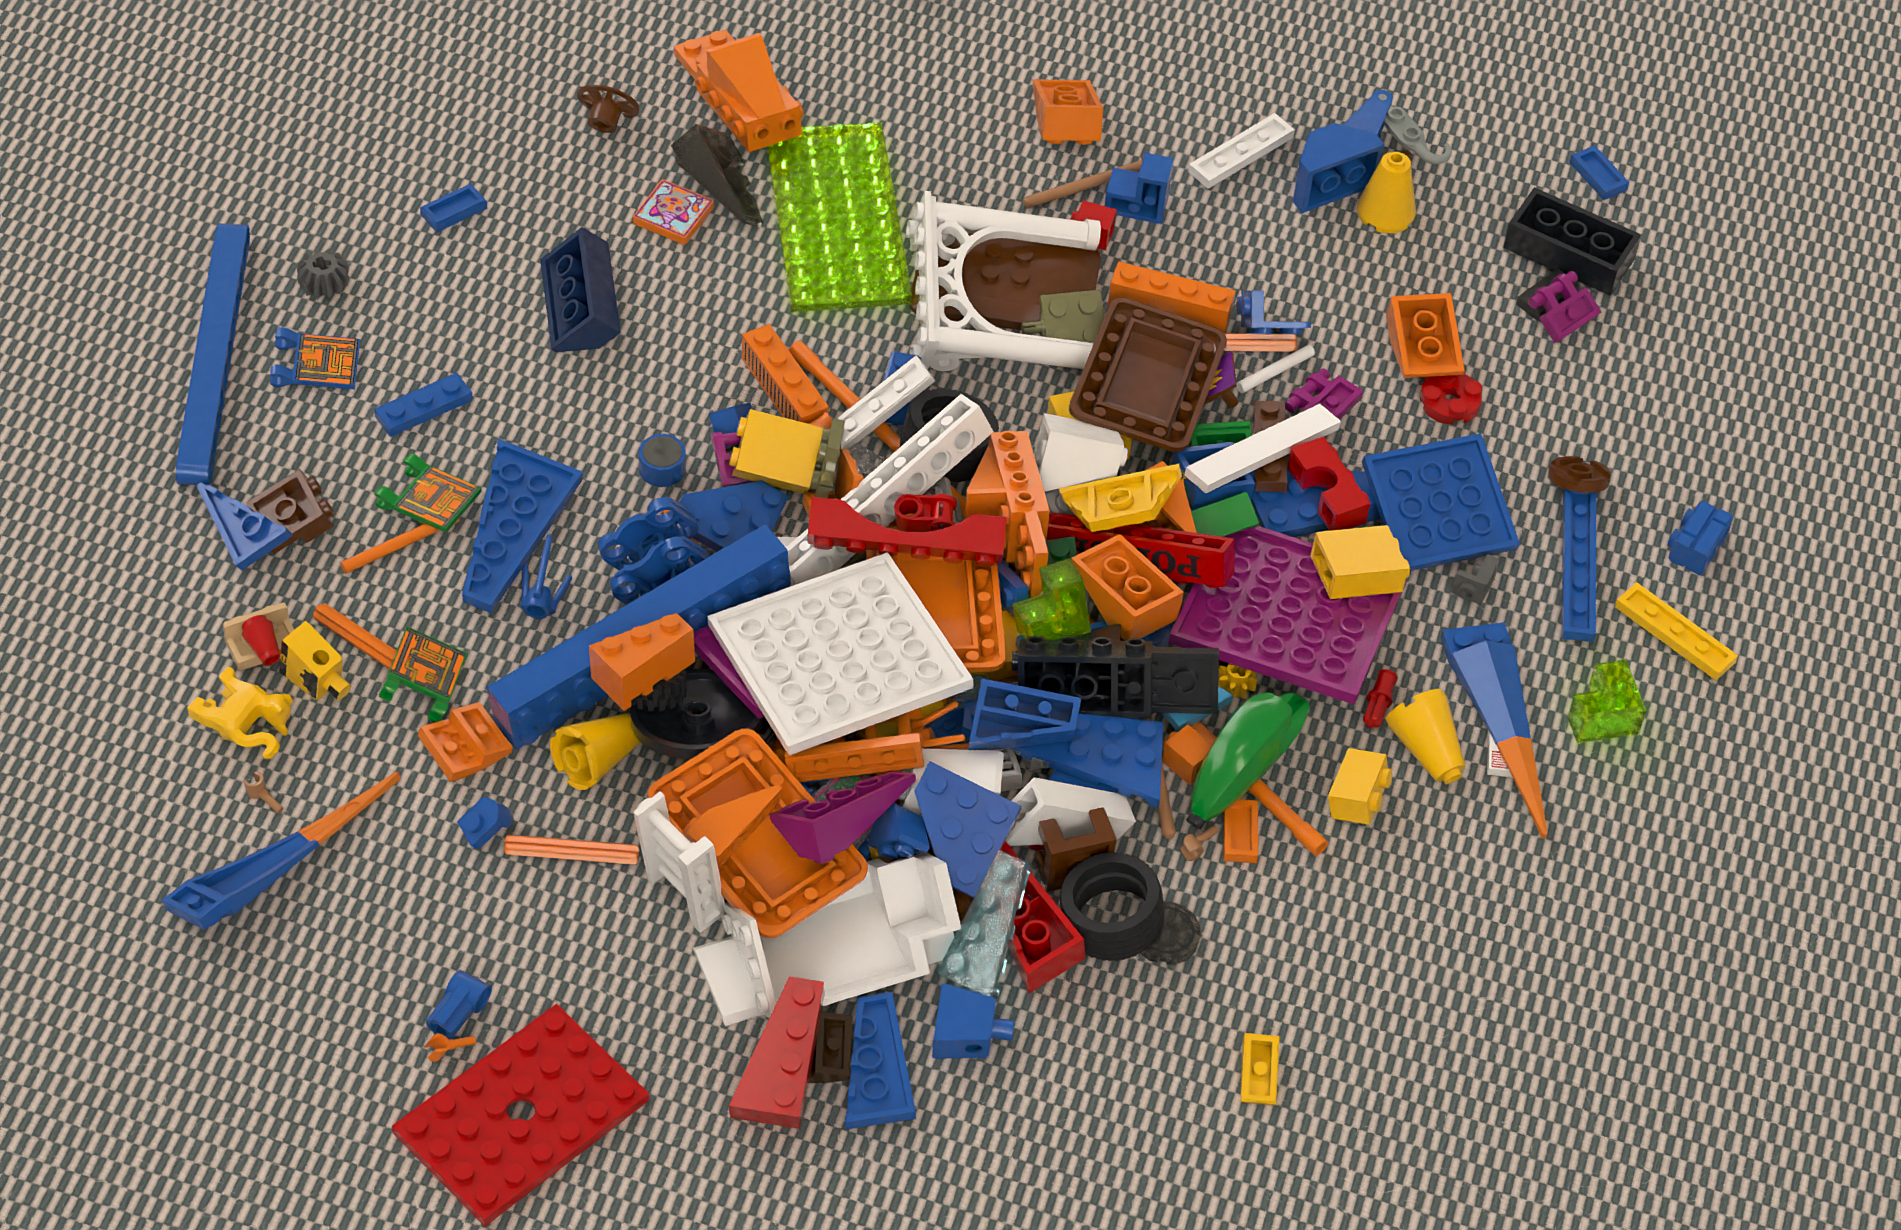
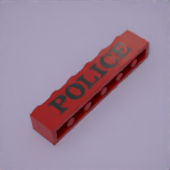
M1052 512L1049 516L1047 540L1075 537L1077 555L1121 534L1163 574L1177 583L1205 584L1209 588L1225 587L1235 573L1234 538L1138 524L1091 532L1076 515Z

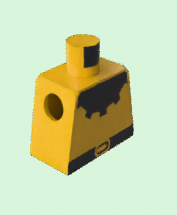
M307 621L303 622L282 639L279 672L315 700L322 698L328 692L337 700H341L348 694L351 685L341 677L342 657Z

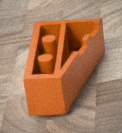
M675 613L589 645L591 678L625 711L631 707V700L641 693L647 696L653 691V685L661 679L668 681L695 662L693 628Z

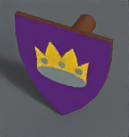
M1232 351L1221 357L1204 405L1219 397L1223 399L1228 408H1234L1238 405L1239 400L1231 390L1237 387L1234 354Z

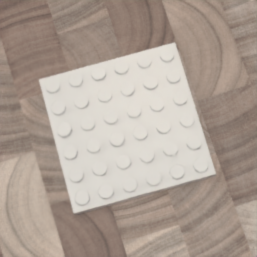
M888 552L707 616L708 626L788 755L798 753L973 688L972 676Z

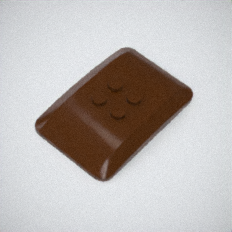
M955 237V241L946 247L957 249L961 245ZM995 238L981 242L968 252L963 261L962 282L970 303L986 321L995 327L1023 330L1021 329L1022 322L1039 321L1041 314L1040 295L1096 290L1101 257L1098 250L1094 251L1008 238ZM938 256V267H944L949 263V261ZM919 270L915 271L910 296V309L915 314L917 304L920 301V295L915 293ZM939 285L940 299L942 296L948 294V292L945 290L944 287ZM953 306L944 307V314L949 320L961 321L964 318L957 308Z
M1114 299L1109 305L1071 398L1069 412L1079 421L1117 431L1126 437L1168 451L1182 452L1189 446L1224 352L1227 338L1222 331L1214 327L1130 299Z

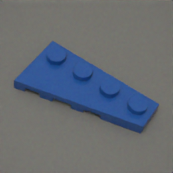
M889 992L858 997L845 1127L846 1129L916 1119L915 1105L893 994Z

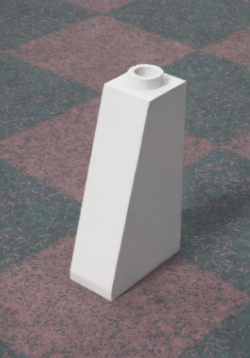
M1034 777L1011 800L1021 805L1022 809L1005 841L1009 846L1043 845L1038 832L1039 821L1052 818L1056 819L1063 839L1095 833L1088 813L1092 809L1104 807L1117 840L1136 820L1124 795Z

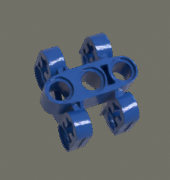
M661 497L653 500L647 507V513L636 514L626 519L616 532L607 533L598 540V548L602 559L619 570L610 580L612 594L617 600L626 605L708 558L707 551L690 540L699 530L694 513L672 498ZM670 510L665 514L657 515L661 511ZM620 545L615 549L607 550L610 546ZM632 582L626 586L618 587L624 583Z

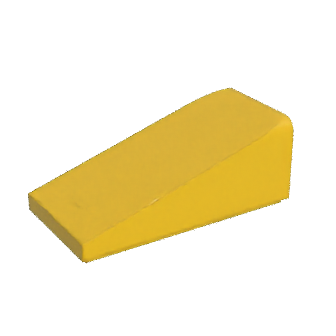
M1244 1034L1241 1064L1242 1103L1276 1105L1280 1036Z

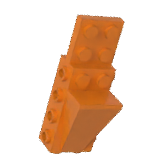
M725 29L712 32L710 35L697 39H689L684 43L673 46L674 56L695 79V85L699 94L748 152L802 135L801 118L804 116L802 105L798 100L795 101L790 95L788 88L782 86L777 80L760 33L735 40Z
M993 432L989 436V445L967 488L964 520L973 514L1007 517L1003 550L1006 562H1015L1016 569L1021 570L1020 579L1028 586L1030 604L1037 603L1046 580L1048 549L1045 540H1047L1049 506L1028 432Z

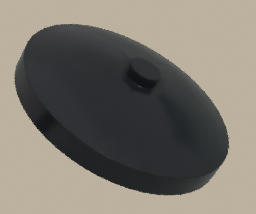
M711 669L686 670V698H683L681 704L676 703V707L672 709L667 705L664 711H659V707H654V711H648L647 706L642 710L637 708V704L634 706L631 704L630 708L632 731L644 746L668 757L687 760L694 758L739 729H750L759 734L765 717L758 719Z

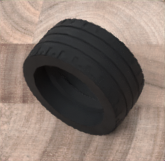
M946 388L927 390L916 396L907 411L901 430L900 447L960 394L980 406L994 432L999 430L998 420L994 412L986 404L968 393ZM989 436L943 477L948 478L951 482L971 480L989 445Z
M1120 852L1094 855L1073 867L1072 871L1065 877L1061 887V911L1084 938L1085 955L1103 961H1118L1135 957L1146 951L1148 947H1151L1162 931L1165 917L1162 888L1153 869L1138 857ZM1115 890L1131 892L1145 901L1136 914L1118 922H1097L1080 913L1081 909L1090 899L1103 892Z

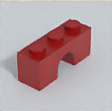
M1323 436L1291 447L1287 469L1300 488L1304 490L1319 486L1328 489L1321 492L1317 512L1330 531L1351 529L1365 524L1370 509V499L1366 492L1361 491L1355 482L1353 473L1345 468L1339 459L1337 450L1329 445L1325 437Z

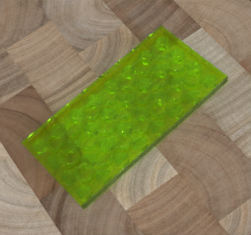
M882 123L802 127L801 136L767 146V157L791 312L912 304V292Z

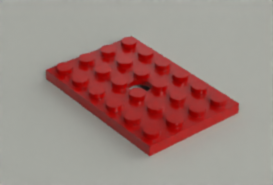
M556 1003L393 1124L392 1133L486 1227L649 1101V1093ZM517 1101H526L534 1106L535 1114L527 1121L524 1119L512 1120L508 1116L507 1110L510 1105Z

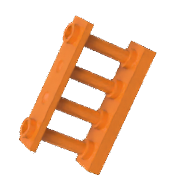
M921 707L879 722L897 721V736L878 738L877 724L864 728V740L844 742V736L831 740V744L817 745L792 755H788L785 750L786 766L799 782L924 767L920 733L911 734V719L922 718Z

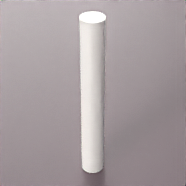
M1307 345L1237 382V390L1242 394L1315 355L1314 348L1311 345Z

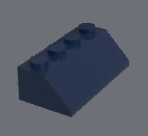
M581 227L540 259L551 350L555 352L600 349L621 333L609 244L607 241Z

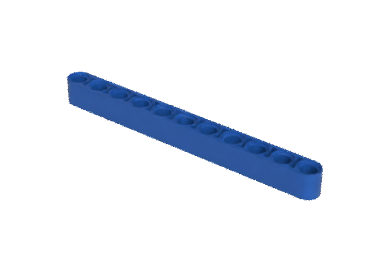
M218 223L216 226L176 462V482L178 485H197L200 482L205 485H211L250 245V228L247 224Z

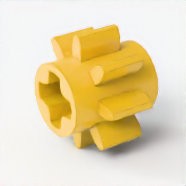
M1228 663L1227 667H1219L1218 686L1232 694L1233 697L1245 699L1247 690H1256L1258 680L1255 678L1257 672Z

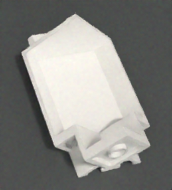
M927 852L891 863H886L878 858L867 861L868 872L861 883L783 935L774 939L761 937L755 918L741 909L733 908L729 903H724L726 914L722 915V923L727 935L731 934V937L693 948L724 1025L728 1026L764 1014L770 1018L789 976L823 981L825 991L823 1006L930 974L929 964L959 956L953 931L961 929L946 862Z

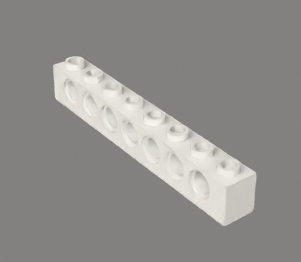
M960 394L862 480L858 487L852 489L841 500H844L856 512L871 522L887 527L895 519L894 504L898 497L905 494H924L994 431L980 406ZM807 529L786 547L788 550L791 586L838 570L856 553L847 551L846 547L833 546L830 550L817 549L813 547V544L807 543Z

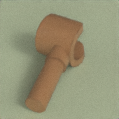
M260 772L253 773L257 782L255 784H250L245 779L243 780L246 793L250 798H261L277 814L283 811L284 808L267 791L264 777Z
M1213 825L1200 835L1188 834L1183 840L1184 845L1180 848L1188 861L1199 858L1204 852L1201 844L1218 832V828Z

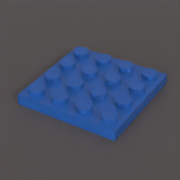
M1481 433L1363 457L1361 462L1383 526L1388 525L1393 537L1397 538L1399 550L1403 558L1408 561L1410 571L1487 556V554L1493 555L1517 550L1520 546Z

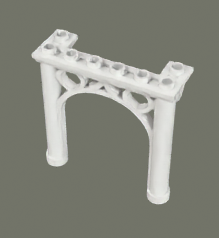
M924 191L921 201L915 203L913 220H908L906 227V238H910L911 251H917L915 269L919 270V276L916 280L915 293L920 295V301L917 304L916 319L920 320L921 324L917 332V342L911 345L909 354L921 357L927 369L930 366L938 371H950L957 368L961 358L984 357L1084 369L1094 343L1008 332L986 321L974 309L966 295L962 282V266L964 258L972 248L981 242L995 238L1016 239L1095 251L1100 240V221L1086 219L1083 222L936 202V196H931V191ZM955 237L961 245L957 249L946 247L955 241ZM938 256L949 261V263L944 267H938ZM939 285L944 287L945 290L948 292V294L942 296L940 299ZM953 306L957 308L964 318L958 322L949 320L944 314V307ZM968 324H971L977 331L966 330L965 328Z

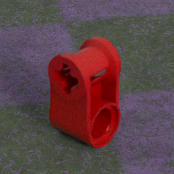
M947 494L902 495L898 497L894 504L897 529L904 532H929L955 525L953 522V511L957 507V501L953 496ZM910 513H911V514H914V515H912V516H904V515L910 514Z

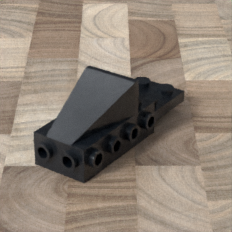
M1113 624L1082 635L1063 637L1059 640L1045 639L1041 636L1020 639L1018 651L1012 652V671H1018V681H1013V685L1081 698L1079 713L1150 719L1151 713L1218 714L1219 648L1153 647V641H1145L1141 638H1130L1126 641H1121V624Z

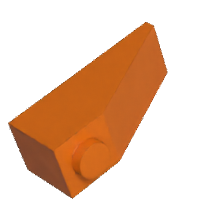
M776 784L708 809L699 819L697 817L691 819L686 825L683 834L691 843H696L706 836L714 844L719 869L779 805L783 788Z

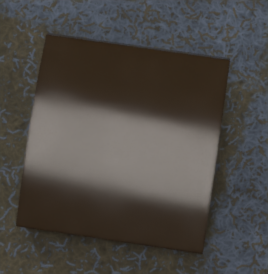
M821 1012L809 1083H830L849 1080L852 1035L851 1015Z

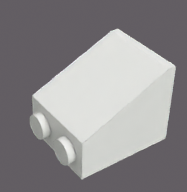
M1044 413L1034 451L1044 492L1117 476L1119 466L1124 467L1127 458V448H1124V440L1121 439L1119 432L1076 419Z
M922 748L924 767L900 770V772L915 774L916 781L898 798L900 799L899 806L922 816L914 790L929 761L1000 795L1004 753L997 750Z

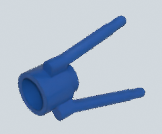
M551 534L546 536L537 582L530 590L528 563L526 562L522 568V601L520 608L524 610L525 614L536 619L546 618L549 613H556L558 602L572 581V576L567 575L554 597H552L551 590L543 585L553 538Z

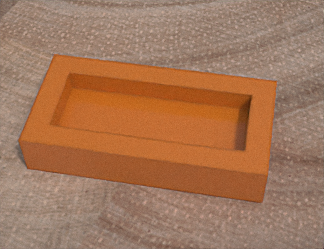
M1239 799L1223 812V861L1257 863L1258 801Z

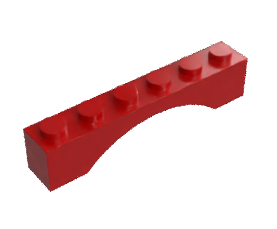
M811 497L807 543L813 544V547L822 550H830L833 546L846 547V550L852 553H864L865 550H875L880 555L887 552L890 556L904 553L911 554L912 558L919 560L930 559V556L942 557L944 561L949 563H961L963 560L976 561L977 565L990 567L994 566L995 563L1001 564L1007 517L973 514L962 522L944 529L929 532H904L871 522L856 512L844 500Z

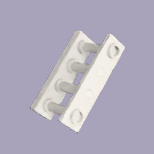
M660 791L652 798L643 800L633 812L648 881L653 885L664 876L686 898L691 924L701 933L726 913L724 897L721 895L722 885L714 844L706 836L696 843H691L670 822L665 795Z

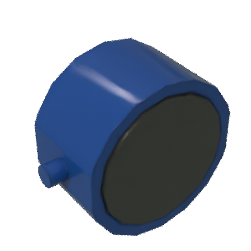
M655 434L645 439L639 447V474L642 479L650 485L657 487H669L682 480L686 472V450L682 441L668 434Z

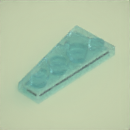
M997 851L961 923V929L957 931L937 971L938 975L974 992L991 996L997 1002L999 994L997 985L1000 973L1005 971L1007 963L1005 953L1009 939L1012 940L1016 926L1013 925L1016 910L1021 908L1031 865L1007 853Z

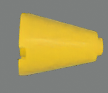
M1389 152L1382 157L1358 200L1357 215L1366 226L1368 223L1375 226V231L1381 233L1401 232L1407 229L1408 224L1415 219L1416 204L1411 161L1403 153Z
M1432 689L1413 696L1415 702L1407 707L1404 703L1399 704L1389 712L1385 719L1388 727L1436 782L1444 781L1445 784H1450L1462 777L1461 772L1466 766L1447 695H1445L1442 689Z
M625 713L567 725L555 731L556 735L550 739V752L558 772L564 770L570 778L566 782L578 790H587L598 783L641 742L632 731L630 714Z

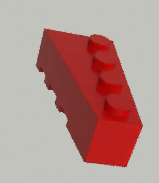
M1005 841L983 884V888L1028 994L1085 959L1084 938Z

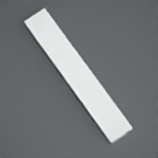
M1318 404L1187 466L1184 475L1204 493H1208L1289 454L1291 447L1339 430L1341 421L1321 404Z

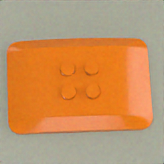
M866 550V560L880 555L878 551ZM898 553L897 556H891L968 672H992L1001 669L1005 664L1006 651L997 563L994 566L986 567L977 565L976 561L963 560L961 563H949L944 561L942 557L930 556V559L919 560L912 558L911 554Z
M739 729L654 782L647 794L648 798H652L660 791L665 795L670 822L682 834L691 819L694 817L699 819L708 809L776 784L783 789L779 805L771 813L803 799H807L809 804L816 802L760 735L750 729ZM769 815L719 868L722 885L721 895L733 908L741 909L756 919L761 937L774 939L783 935L861 883L867 875L868 863L853 844L846 850L835 854V858L826 863H815L812 859L799 857L771 822Z

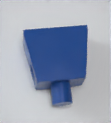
M942 983L932 1058H986L989 1056L991 1038L1012 1041L1015 1020L994 1018L996 999L993 997Z

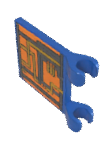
M285 327L276 329L275 347L279 350L296 347L293 370L278 364L271 367L270 384L273 387L298 384L355 389L360 339L301 334Z

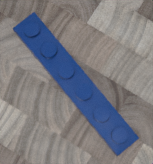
M1564 489L1561 639L1594 642L1596 635V493H1582Z

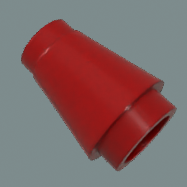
M256 615L247 619L241 626L243 639L264 666L277 663L280 660V652L272 621L267 620L264 615Z

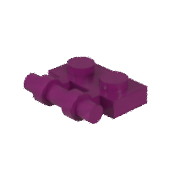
M1573 271L1558 275L1553 279L1552 284L1547 287H1540L1534 292V296L1528 299V304L1532 309H1536L1541 305L1547 311L1539 319L1554 343L1560 341L1601 313L1587 287L1579 291L1576 290L1573 283L1578 280V276ZM1558 293L1562 294L1565 298L1561 303H1558L1555 295Z
M1322 368L1317 373L1310 374L1301 388H1296L1289 394V399L1285 402V409L1292 413L1297 408L1303 407V412L1321 404L1340 420L1362 399L1363 390L1340 375L1332 382L1329 381V371ZM1320 392L1316 397L1312 396L1313 393Z

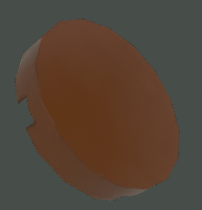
M1564 456L1554 459L1551 465H1549V480L1555 485L1570 491L1596 493L1607 489L1610 483L1611 472L1605 465L1595 460H1591V463L1588 464L1583 463V458L1578 456Z

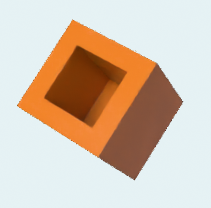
M1187 724L1180 731L1170 733L1165 739L1162 762L1186 783L1192 785L1212 744Z

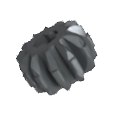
M329 248L325 252H319L315 249L313 255L304 254L303 260L298 262V284L300 288H303L306 296L314 294L318 300L321 296L326 295L331 299L332 293L342 294L343 287L348 286V264L346 260L342 259L340 252L331 254Z

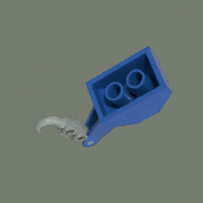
M1377 90L1343 125L1333 123L1309 132L1299 162L1293 203L1301 213L1364 191L1382 159L1385 144L1381 141L1380 135L1384 126L1404 149L1413 151L1423 161L1430 164H1441L1448 161L1452 155V148L1448 143H1445L1444 154L1436 155L1431 153L1426 146L1424 133L1402 108L1392 106V94L1386 90Z

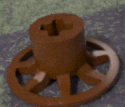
M586 85L581 87L577 93L578 100L590 110L587 121L588 125L600 132H614L621 113L624 117L633 118L640 111V106L635 99L612 87ZM599 90L607 91L605 97H601ZM613 93L621 97L615 101L613 100Z

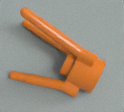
M954 701L922 719L911 721V734L920 733L922 748L968 750L969 743L951 744L964 741L965 736L963 734L935 738L932 728H925V725L958 707V702Z

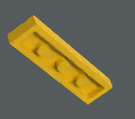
M1636 582L1617 599L1616 609L1717 681L1736 663L1738 657L1736 653Z

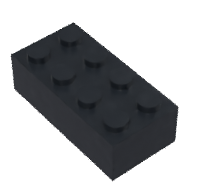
M1534 187L1509 222L1503 248L1554 271L1560 269L1565 274L1573 271L1578 276V282L1611 296L1635 260L1642 234Z

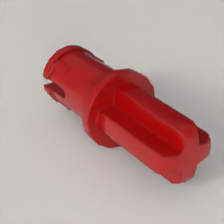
M1380 670L1377 674L1373 690L1368 692V705L1362 719L1368 728L1380 727L1387 708L1392 705L1393 699L1391 695L1398 676L1391 670Z

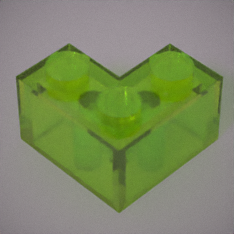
M1071 559L1039 568L1043 594L1012 604L1016 629L1022 639L1031 636H1041L1045 639L1059 640L1063 637H1076L1091 632L1084 581Z
M1627 660L1596 663L1588 686L1590 692L1574 694L1567 716L1576 742L1584 743L1639 734L1647 710Z

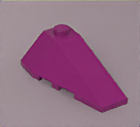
M889 771L856 782L855 790L844 789L837 791L834 789L825 792L826 799L809 804L807 799L792 803L769 814L770 820L799 857L812 859L815 863H826L833 860L835 854L846 850L916 781V776L912 773Z

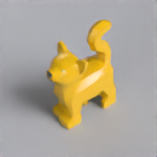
M228 666L219 675L220 681L225 686V689L221 692L225 701L220 707H217L216 701L208 698L205 703V699L197 697L187 707L189 717L205 727L216 730L224 740L233 741L239 746L252 748L266 745L267 748L263 752L262 757L266 760L272 759L280 748L279 740L270 733L259 732L251 735H246V733L259 717H263L282 735L286 736L288 730L285 723L291 715L293 699L289 694H268L258 685L237 679L234 669Z

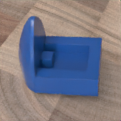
M485 797L481 798L457 823L469 844L474 848L480 849L502 827H510L513 824L514 816L504 804Z

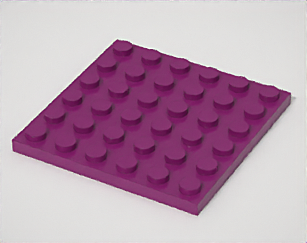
M1261 526L1252 529L1248 528L1225 536L1227 538H1234V575L1225 587L1209 588L1205 584L1194 583L1170 632L1168 643L1182 648H1219V660L1355 705L1403 592L1330 599L1310 556L1313 543Z

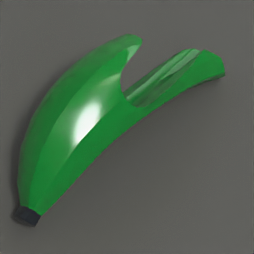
M1264 692L1252 696L1239 706L1224 724L1202 762L1191 795V813L1186 821L1191 826L1201 830L1206 822L1219 816L1252 788L1286 752L1297 737L1308 716L1311 704L1306 699L1293 693L1276 696L1272 693Z

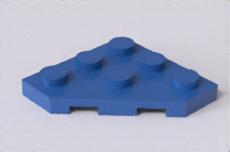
M756 481L683 494L678 503L691 510L695 515L699 530L692 538L718 552L764 524L772 531L789 496L764 481Z
M929 761L914 792L935 856L946 862L952 888L976 899L1022 807Z

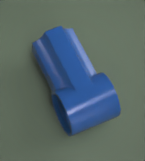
M458 970L450 979L444 998L426 1019V1026L434 1035L438 1033L446 1036L448 1039H453L473 1012L479 1013L485 1007L492 992L491 985L463 970Z

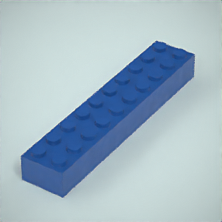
M764 524L487 686L495 724L514 749L517 750L524 745L532 744L539 736L549 730L562 726L568 719L581 711L584 712L591 709L595 703L609 695L591 678L589 645L675 613L693 628L694 633L708 626L707 616L791 587L788 550L768 526Z

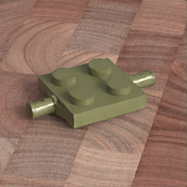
M1092 290L1040 295L1041 314L1039 321L1022 322L1021 329H1023L1022 334L1040 333L1042 337L1094 343L1106 315L1102 305L1101 291Z
M833 418L830 429L824 428L810 485V489H815L814 497L828 498L829 492L833 489V483L836 480L834 471L841 450V440L845 424L843 420Z

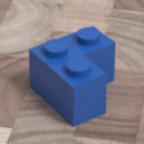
M1145 152L1140 172L1113 167L1104 206L1116 209L1117 216L1162 224L1169 198L1174 158Z

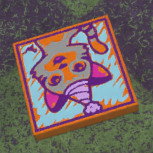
M662 179L633 215V224L686 245L714 209V200Z

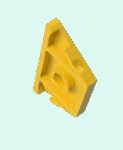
M1179 464L1063 487L1059 488L1062 501L1091 532L1110 530L1115 527L1154 520L1181 479L1182 472Z

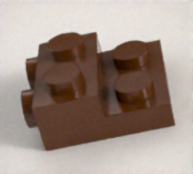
M298 469L246 502V505L253 511L263 514L269 520L284 526L292 533V537L272 550L273 554L301 537L308 543L334 526L330 519L335 515L332 507L325 498L320 500L318 496L323 492L321 486L313 476L308 478L301 469Z

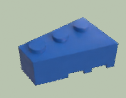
M982 679L968 750H997L1072 741L1081 698Z

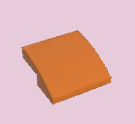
M480 702L452 709L449 719L421 726L417 735L450 782L472 775L496 763L510 754L513 749Z

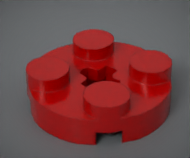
M1466 374L1429 376L1423 382L1420 392V401L1424 404L1423 410L1430 418L1443 424H1453L1454 420H1463V423L1469 422L1477 416L1480 410L1482 385ZM1446 395H1453L1458 399L1452 398L1451 400L1446 399Z

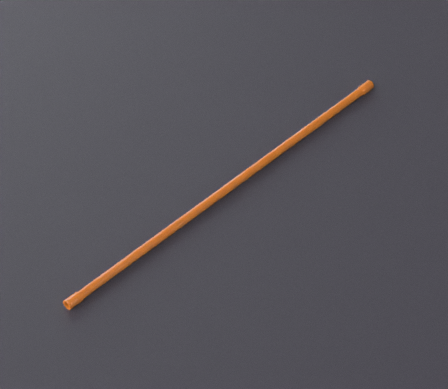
M798 340L790 346L789 352L806 371L813 374L848 409L861 400L820 361L819 357L805 343ZM885 422L872 431L893 452L900 448V436ZM950 484L952 496L960 499L962 518L964 519L966 499ZM1009 562L1016 568L1015 562ZM1088 616V624L1096 623ZM1200 721L1190 726L1208 742L1213 744L1216 736ZM1261 779L1248 790L1314 856H1318L1326 849L1329 842L1312 825L1296 814Z

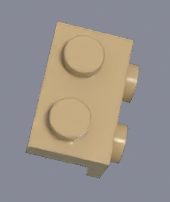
M284 602L267 606L262 610L244 616L234 617L223 623L225 643L238 671L262 664L261 660L242 637V624L253 616L264 615L267 620L272 621L281 655L282 639L294 631L289 619L288 608Z

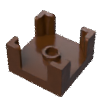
M1104 807L1092 809L1088 813L1095 833L1069 839H1063L1056 819L1039 821L1038 832L1046 854H1042L1041 851H1035L1034 860L1046 892L1061 889L1065 877L1072 871L1073 867H1076L1083 860L1094 855H1100L1101 853L1115 852L1117 839Z

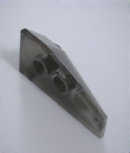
M695 124L671 144L676 155L675 161L734 216L742 223L756 227L763 225L756 199L746 188L750 185L749 178L746 175H742L740 167L744 165L742 157L728 133Z

